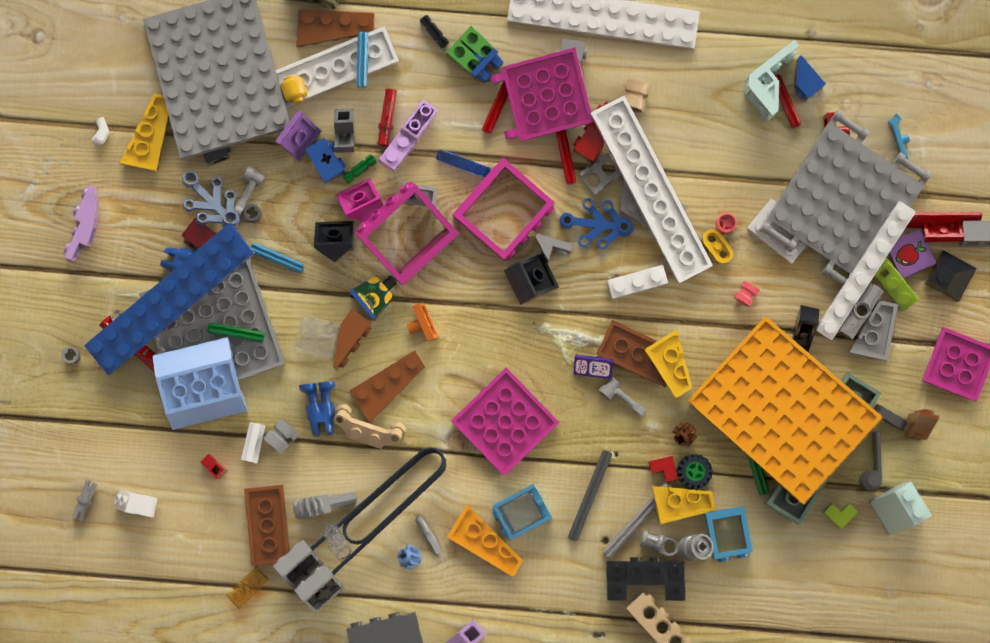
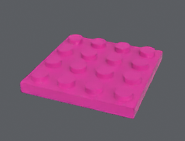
M507 368L495 377L451 420L503 476L516 466L560 423Z

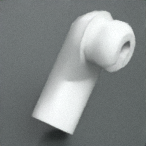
M104 117L95 120L98 131L92 137V143L96 146L104 144L110 134Z

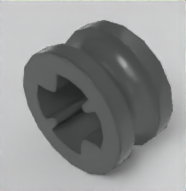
M250 204L245 207L244 216L248 221L256 222L261 218L262 213L257 205ZM252 208H255V211L258 213L257 216L254 215L255 218H251L248 214V211H251Z

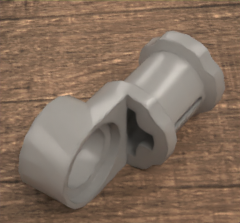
M647 530L644 531L640 547L646 546L655 549V552L667 556H673L678 552V543L674 539L662 535L656 536L648 533ZM667 542L675 544V551L673 553L665 551L664 545Z

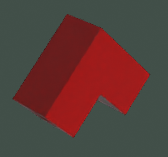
M207 454L200 462L216 479H220L227 471L211 454Z
M673 456L648 462L651 473L663 471L665 482L678 480Z

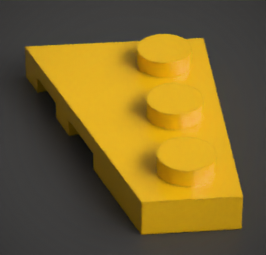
M676 329L645 349L646 354L675 399L692 389L678 330Z
M651 486L660 524L716 511L712 491Z

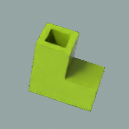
M847 503L841 511L833 504H830L823 513L839 529H843L858 511L850 503Z

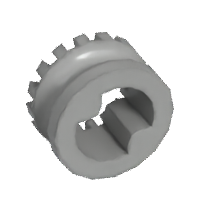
M68 346L62 351V359L66 363L75 364L78 362L80 352L77 348ZM69 350H74L76 356H73V360H68L66 354H69Z

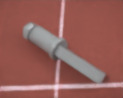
M421 515L416 516V524L419 525L423 536L425 535L434 554L439 555L440 545L438 540L431 532L432 530L429 529L424 518Z

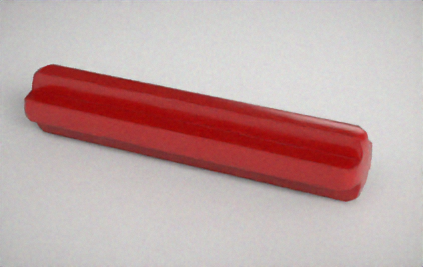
M777 74L775 77L779 80L780 103L791 128H796L801 125V121L781 75Z
M503 81L482 127V131L487 134L492 133L508 97L505 81Z
M566 130L556 132L565 181L566 184L576 183L571 152Z

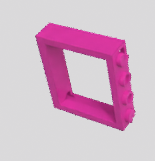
M502 158L452 215L453 218L500 259L505 261L507 258L510 260L517 253L515 249L519 244L523 246L530 238L528 234L532 230L536 231L542 225L541 219L544 216L549 217L554 211L553 206L555 202L506 159ZM507 169L546 204L503 251L469 222L464 215L499 175Z
M410 181L406 185L401 186L395 196H390L382 208L376 209L368 221L362 222L354 234L403 286L459 233L418 186ZM415 193L445 228L397 271L367 237Z

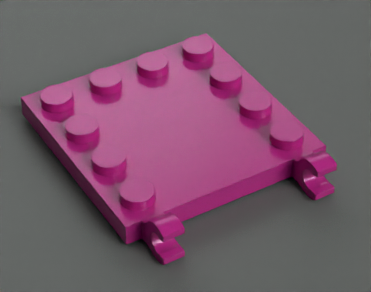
M575 47L503 66V73L490 76L493 84L503 81L506 83L517 127L516 129L504 131L506 139L519 136L520 141L594 122L590 114L592 110Z

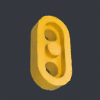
M709 229L703 234L702 242L716 262L720 264L730 262L733 258V250L721 233L715 229ZM713 236L715 238V242H709L708 237ZM721 251L726 253L725 258L720 257Z

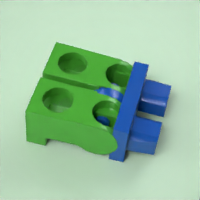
M472 26L446 52V56L457 63L474 80L477 78L483 83H486L491 76L486 70L489 64L495 70H498L504 64L503 60L498 56V51Z

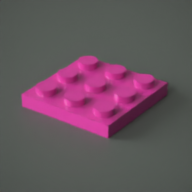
M942 327L921 381L977 402L990 369V345Z

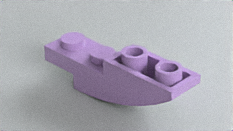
M422 100L378 162L392 172H395L420 140L438 113V109Z
M89 185L88 188L84 189L81 196L83 200L80 205L76 206L73 213L75 216L74 220L80 222V224L75 226L72 233L74 237L71 243H68L64 249V253H66L64 257L73 262L76 261L83 245L90 248L97 229L99 198L97 188L93 185Z

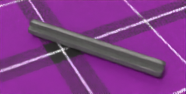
M603 450L569 532L568 538L571 540H578L612 457V453L607 450Z

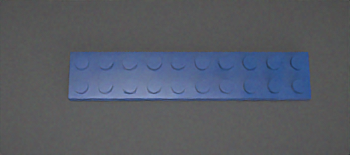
M232 223L227 224L84 346L106 374L111 375L253 256L255 252Z

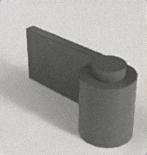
M872 432L874 471L863 472L859 477V484L865 490H876L882 484L880 432Z

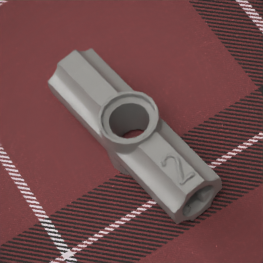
M869 283L838 331L845 337L853 340L866 318L870 315L883 290L875 284ZM858 306L865 309L864 316L857 314L856 309Z

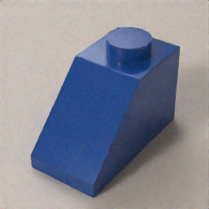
M801 55L796 60L794 92L801 100L808 101L826 83Z

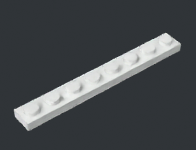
M901 201L897 202L820 320L816 329L817 332L829 340H833L916 213L915 210Z

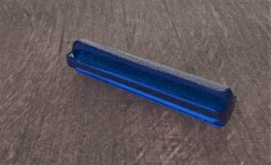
M441 149L436 155L438 161L484 178L491 171L490 167Z

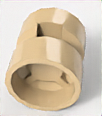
M629 79L625 87L627 93L625 97L633 112L643 113L646 105L644 98L648 97L651 86L641 81Z

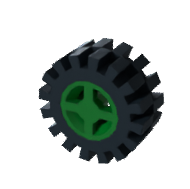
M688 455L679 462L677 476L685 487L699 489L707 485L711 480L713 473L712 465L702 455Z

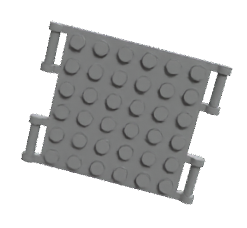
M837 110L762 223L759 231L763 234H768L780 242L789 252L795 248L799 240L828 260L821 273L825 276H830L844 285L847 279L833 270V266L836 265L850 275L897 202L901 201L910 207L925 183L930 179L932 173L919 168L906 159L905 155L901 152L896 156L892 164L861 144L869 134V130L866 128L862 129L843 116L841 111ZM839 121L858 134V137L854 139L835 126V124ZM902 164L921 178L917 182L898 169V166ZM771 222L790 234L792 238L789 240L769 227Z

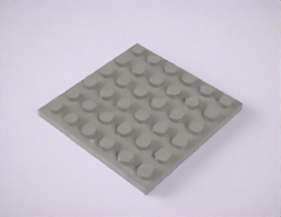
M250 259L245 261L154 338L159 354L228 337L238 381L285 365ZM149 290L139 293L140 298ZM212 322L265 333V337L261 343L208 332V325Z

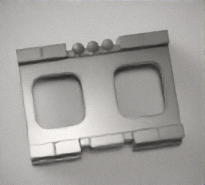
M606 153L598 159V163L596 162L591 168L587 167L579 173V176L593 194L596 195L609 185L612 180L615 181L620 177L621 173L609 157V154ZM607 162H611L616 169L609 176L601 168ZM592 173H595L600 179V183L595 187H591L586 180Z

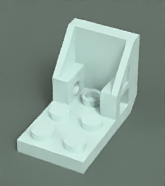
M795 40L752 72L745 81L744 94L767 122L774 118L779 109V80L775 77L774 73L780 69L779 67L782 66L783 62L787 64L797 54L796 50L799 45Z

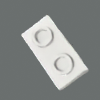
M119 490V493L115 496L114 504L116 509L127 513L154 517L158 498Z

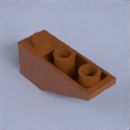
M351 309L340 324L333 367L337 370L339 367L344 368L349 361L348 355L351 352L355 353L359 348V340L362 336L366 338L372 330L370 327L371 322L353 309Z
M928 409L908 414V424L906 425L904 437L927 440L939 420V415H934V411Z

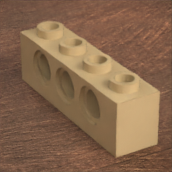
M641 592L625 607L657 643H670L673 637H679L680 643H694L689 636L683 637L680 633L682 631L680 626L675 621L671 623L667 619L669 614L662 607L658 609L653 604L656 600L649 593L645 595ZM652 608L654 610L653 617L645 618L644 610ZM660 622H665L667 625V630L663 633L657 631V625Z

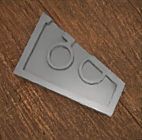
M880 300L877 302L851 347L850 354L887 361L898 304Z

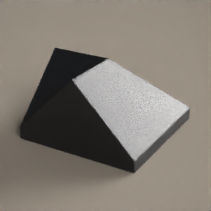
M354 221L315 222L314 248L334 263L347 251H354Z

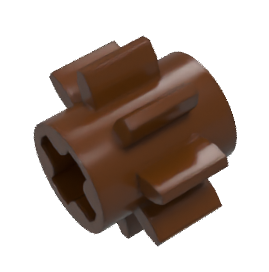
M680 422L672 431L675 434V442L682 446L687 445L689 447L697 438V435H695L696 429L690 423L683 424Z

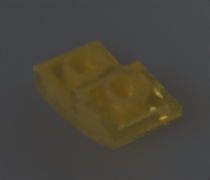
M256 566L226 596L241 609L269 579Z

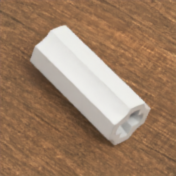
M249 423L241 460L258 463L266 430L265 425Z

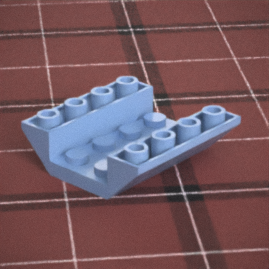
M228 337L153 355L157 385L165 414L172 430L248 411L243 392L240 390Z

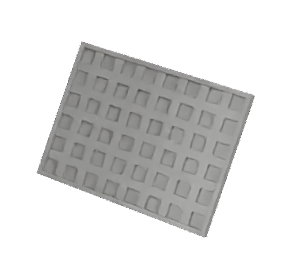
M207 0L143 19L181 160L278 133L285 129L290 119L256 0Z

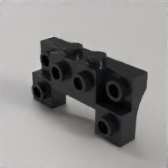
M630 557V561H606L607 601H627V585H665V601H685L684 561H661V557H649V561H642V557Z

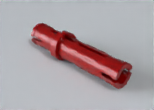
M385 89L381 122L378 124V146H389L390 132L393 130L392 119L397 93L395 89ZM390 101L389 114L387 115L388 102ZM387 120L386 133L384 135L385 121Z

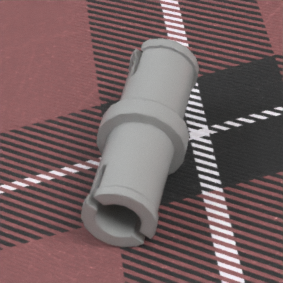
M85 481L81 495L77 497L78 502L72 514L73 518H77L80 511L78 520H84L88 506L92 504L91 499L98 484L93 482L91 488L88 489L91 481Z

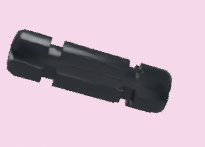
M425 15L420 19L422 26L426 27L427 32L437 41L439 47L445 48L449 41L445 36L443 37V33L435 23H432L431 18Z

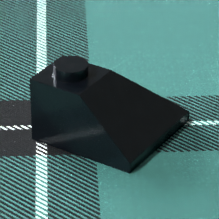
M942 250L925 284L959 302L977 268Z

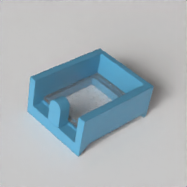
M535 484L493 505L494 510L491 511L496 521H501L503 525L501 531L505 538L509 537L510 540L552 518Z

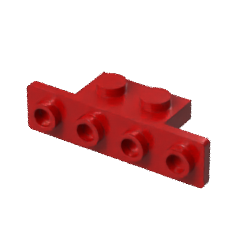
M916 212L906 228H922L925 242H963L962 222L981 221L982 212Z

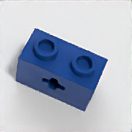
M323 138L305 149L325 184L345 174L343 168L346 165L341 157L337 158L335 156L334 145L331 141L327 142ZM327 156L330 160L329 164L324 162V157Z

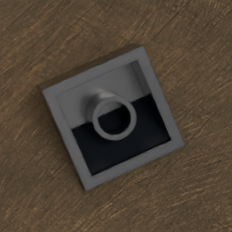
M543 253L519 261L504 270L520 305L559 288Z

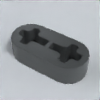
M879 404L875 405L874 410L883 417V421L901 431L905 429L908 424L906 420Z

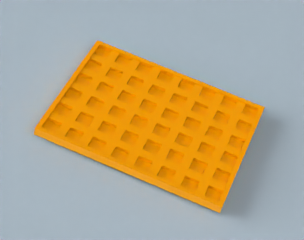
M766 316L688 400L693 407L803 505L883 419L879 413Z

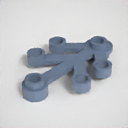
M185 172L182 178L183 185L187 188H192L205 202L187 199L184 201L183 209L186 212H192L194 209L211 210L218 214L207 215L205 212H200L196 218L199 225H206L209 222L221 223L225 227L227 224L232 223L236 228L240 221L239 216L234 212L236 193L232 190L225 192L224 200L227 202L225 210L220 205L221 188L223 185L221 178L215 177L211 181L212 197L198 183V175L195 172ZM227 195H232L233 198L230 199L227 197ZM186 204H191L192 207L189 208ZM204 217L206 220L202 221L199 218Z

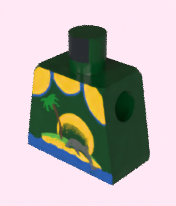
M391 275L382 282L377 276H374L352 289L350 293L375 321L394 299L389 290L398 283Z

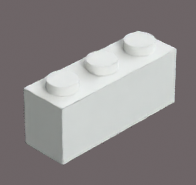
M660 265L607 280L606 284L611 301L666 286L668 280L664 266Z

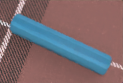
M358 32L357 88H366L368 33Z
M257 243L251 245L255 255L298 273H301L304 268V264Z

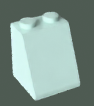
M902 482L870 501L889 535L916 526L932 516L912 482Z

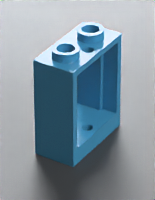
M744 506L704 513L708 537L711 538L714 546L713 559L723 562L730 560L729 557L737 555V559L749 557L748 553L753 552ZM739 515L746 548L718 553L712 520Z

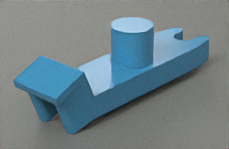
M895 114L887 123L891 127L898 152L904 154L905 158L908 159L904 144L909 143L910 138L908 134L901 136L897 123L902 119L898 114Z

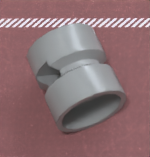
M281 418L274 425L275 430H270L264 439L280 454H283L289 447L288 443L294 442L300 433Z
M704 534L685 536L680 540L678 546L679 554L688 561L707 559L712 555L714 549L711 538Z

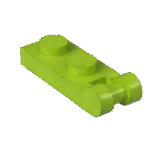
M885 258L874 276L881 282L902 311H905L916 303L919 297L889 259ZM884 270H888L890 273L886 277L882 273Z

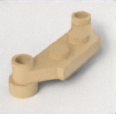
M346 404L339 405L335 411L334 422L340 425L346 433V438L379 449L388 444L399 443L406 433L405 425L399 422L394 423L391 429L387 430L351 418L352 410Z

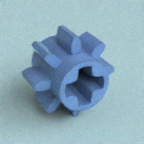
M406 545V549H401L398 553V561L401 563V567L413 570L414 565L419 566L421 563L422 555L419 552V548Z

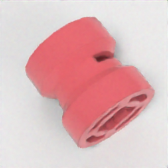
M730 213L722 214L716 221L717 231L721 234L731 233L736 227V218Z
M743 281L740 286L742 290L736 292L733 298L741 304L750 307L753 303V296H757L760 290L754 285Z

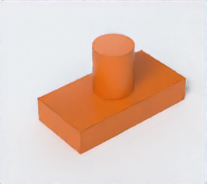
M418 303L413 305L417 320L407 324L410 334L423 330L427 341L439 338L425 304Z

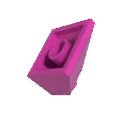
M371 178L336 194L347 218L366 222L371 218V214L376 209L384 206Z

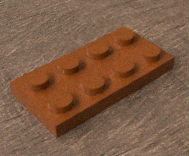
M612 320L596 355L601 358L614 359V364L664 388L667 386L645 352L646 348L657 341Z
M275 485L244 489L251 565L276 564L280 557L285 556L290 551L284 486Z

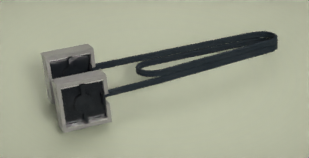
M433 447L424 448L419 451L312 547L309 548L302 540L300 543L295 544L285 556L277 560L273 567L295 589L294 591L315 614L344 589V586L334 575L444 473L447 464L442 452ZM434 453L441 456L442 462L438 470L362 540L355 541L348 538L346 529L350 521L427 454ZM343 525L345 539L351 544L361 545L330 572L313 550Z

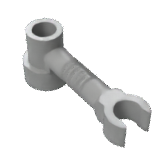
M248 166L242 178L248 182L247 188L234 209V212L239 217L242 215L256 185L261 186L265 178L264 175L256 172V169Z
M613 377L598 390L609 401L616 395L641 418L647 412L643 406L636 403L618 388L621 384Z

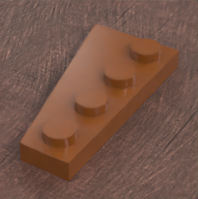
M299 9L296 47L320 44L321 42L335 41L346 37H356L358 32L369 33L374 31L375 14Z
M413 351L351 389L352 396L368 422L371 423L425 366L416 351Z

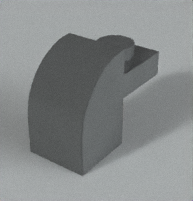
M334 109L335 153L354 152V110Z

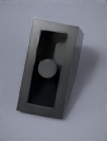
M801 305L796 317L792 339L809 352L819 324V309Z

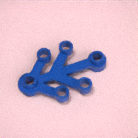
M585 198L582 206L591 213L595 220L574 218L570 213L562 214L559 219L560 226L564 229H570L573 225L594 228L587 235L579 238L578 244L583 248L587 247L590 241L604 230H614L606 238L598 240V248L604 250L618 236H629L634 228L630 219L620 217L610 200L603 201L601 208L604 212H608L614 222L606 221L594 206V201L591 198ZM590 201L592 206L586 207L585 202ZM609 203L611 208L605 209L604 204ZM565 217L571 219L569 224L564 223L563 219ZM621 224H626L627 230H622ZM582 238L587 239L588 243L586 245L581 244L580 240ZM604 240L606 241L607 245L605 247H601L599 242Z

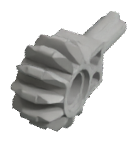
M354 492L328 497V494L304 498L293 503V512L296 519L310 518L329 513L332 508L355 504L357 498Z

